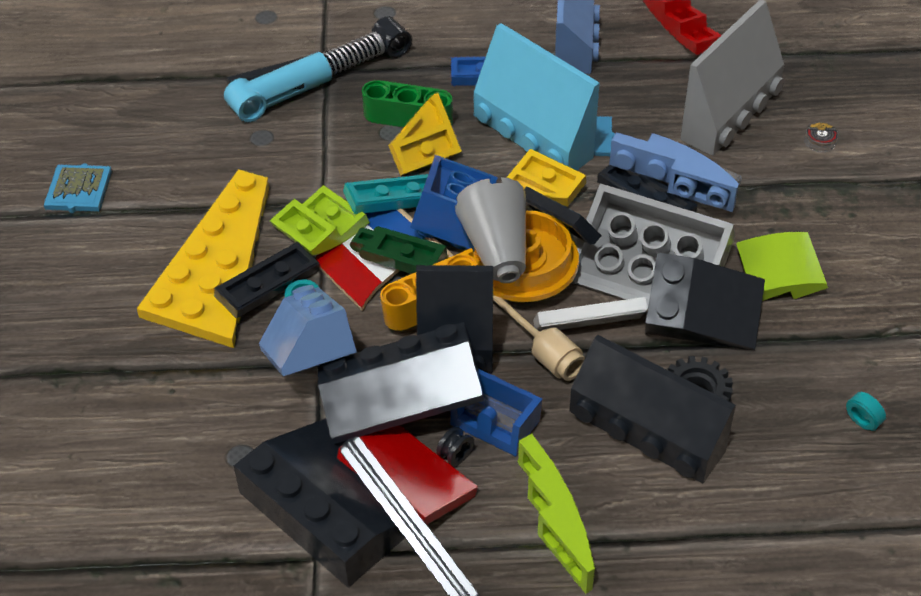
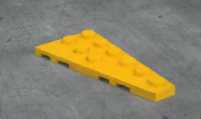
M238 169L137 307L139 318L234 348L237 323H240L241 317L236 319L214 297V288L252 267L255 242L258 241L260 232L259 224L261 216L264 214L269 192L267 177Z

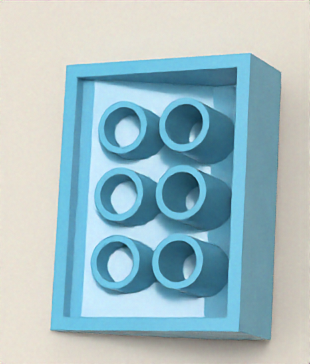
M500 23L496 26L474 90V116L479 121L498 131L503 137L521 146L526 152L532 149L574 170H578L594 158L600 83Z

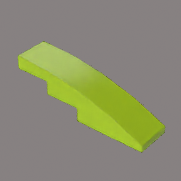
M530 434L519 440L518 464L529 476L528 499L539 512L538 535L584 593L587 594L593 589L595 567L585 527L574 499L555 464L533 434Z

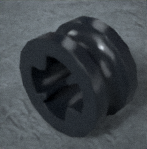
M455 426L448 430L441 438L436 453L441 458H447V462L451 466H458L470 454L474 446V438L468 434L463 436V430Z

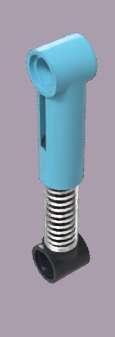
M385 16L374 24L369 35L332 49V51L323 54L316 52L250 81L243 78L232 81L224 91V99L241 120L252 122L260 118L266 108L330 81L332 74H337V71L341 72L342 69L351 68L356 63L360 64L365 62V59L369 60L374 58V56L386 54L393 58L403 56L410 49L413 38L393 17Z

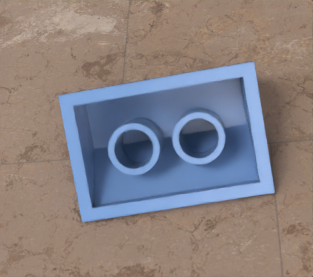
M558 0L555 56L581 72L591 74L592 61H598L599 43L593 42H598L599 24L596 23H599L600 5H594V0Z
M313 285L299 287L292 291V296L283 298L259 342L261 351L282 376L356 353L345 309L319 287L314 288Z

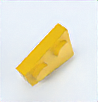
M438 93L432 95L388 145L400 176L432 164L435 155L448 158L462 152Z
M532 149L528 150L506 177L518 181L524 189L527 186L563 206H569L586 184L585 174Z

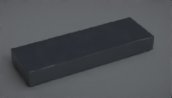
M608 165L598 173L597 183L599 184L601 183L697 212V204L687 198L668 193V187L654 178Z
M527 186L524 189L526 204L533 211L551 215L562 222L573 236L590 245H595L602 236L582 215Z
M296 242L215 287L214 297L237 319L284 292L292 282L306 279L318 272L320 263Z

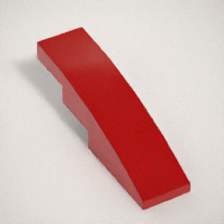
M643 0L661 25L676 40L696 55L702 54L722 36L707 27V15L693 8L691 0Z

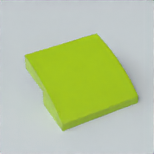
M324 185L303 204L293 199L270 220L274 227L293 241L298 242L312 255L323 253L353 237L360 228H364L370 223L365 213L354 214L346 200Z
M808 232L774 233L736 243L746 274L765 279L762 301L790 291L793 299H797L828 288Z

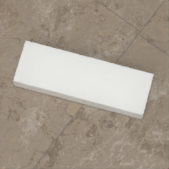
M646 297L538 312L533 322L534 327L539 332L553 327L564 330L640 319L648 310Z

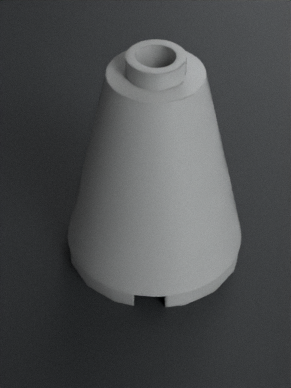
M501 178L502 183L494 184L490 183V179H483L468 185L458 194L455 212L483 265L493 266V280L501 283H511L519 279L526 269V194L523 186L513 179Z

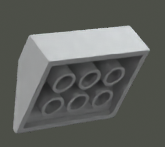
M759 0L690 65L680 140L712 156L723 146L727 147L732 141L734 134L739 129H745L751 117L756 112L760 113L766 106L767 101L773 95L777 96L784 85V79L782 78L784 62L766 1Z
M600 183L586 220L602 236L595 245H590L578 239L576 246L579 253V268L571 283L622 300L646 297L648 307L657 252L696 258L725 267L735 240L734 224Z

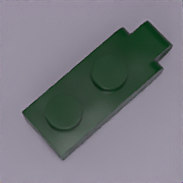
M379 226L375 227L374 230L360 228L350 242V247L354 251L359 252L360 257L364 260L411 274L416 272V265H433L445 260L447 257L445 245Z

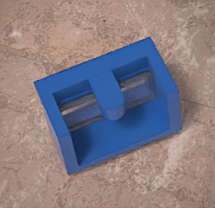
M478 369L485 401L451 410L450 425L459 427L464 432L517 457L519 440L528 436L540 421L543 399L495 375Z

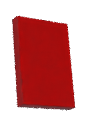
M400 425L360 437L426 525L475 497L478 489L476 484ZM339 447L337 458L355 472L341 454V447Z

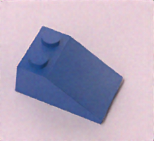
M435 155L410 228L415 229L424 237H437L449 241L455 248L462 250L472 248L475 250L456 215V198L468 185L483 179H490V183L494 184L497 182L498 177Z

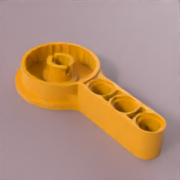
M526 210V269L519 279L514 282L501 283L493 280V295L509 301L534 302L550 298L568 287L578 272L579 253L566 226L549 214ZM472 248L433 264L484 266L476 250L473 253ZM415 272L389 283L381 290L380 299L385 325L390 329L402 331L417 325Z

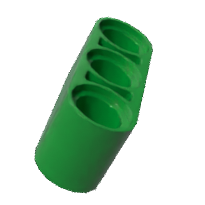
M381 80L369 81L362 87L365 119L373 123L405 127L424 103L436 93L441 98L452 126L453 97L451 93L442 89Z

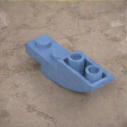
M617 132L611 141L609 165L668 182V193L733 212L739 183L728 172L703 154L652 133L648 141Z

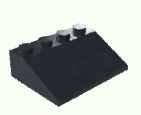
M325 418L262 442L233 466L239 493L349 588L404 540L405 537L359 476L337 458L339 447L345 444L346 441L333 444L327 419Z

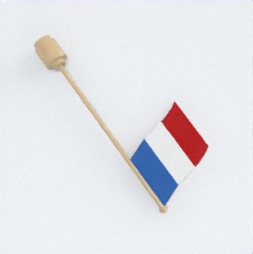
M403 209L365 213L370 223L364 228L374 230L375 227L379 226L441 244L437 239L424 237L415 229L410 228L413 218ZM353 236L342 244L318 254L315 259L320 263L319 269L363 311L376 291L400 270L361 258L359 252L354 251L350 247ZM447 249V257H446V258H449V257L454 256V255ZM493 295V300L535 337L532 355L555 377L563 378L566 381L577 377L585 357L583 356V351L555 327L539 332L506 301Z

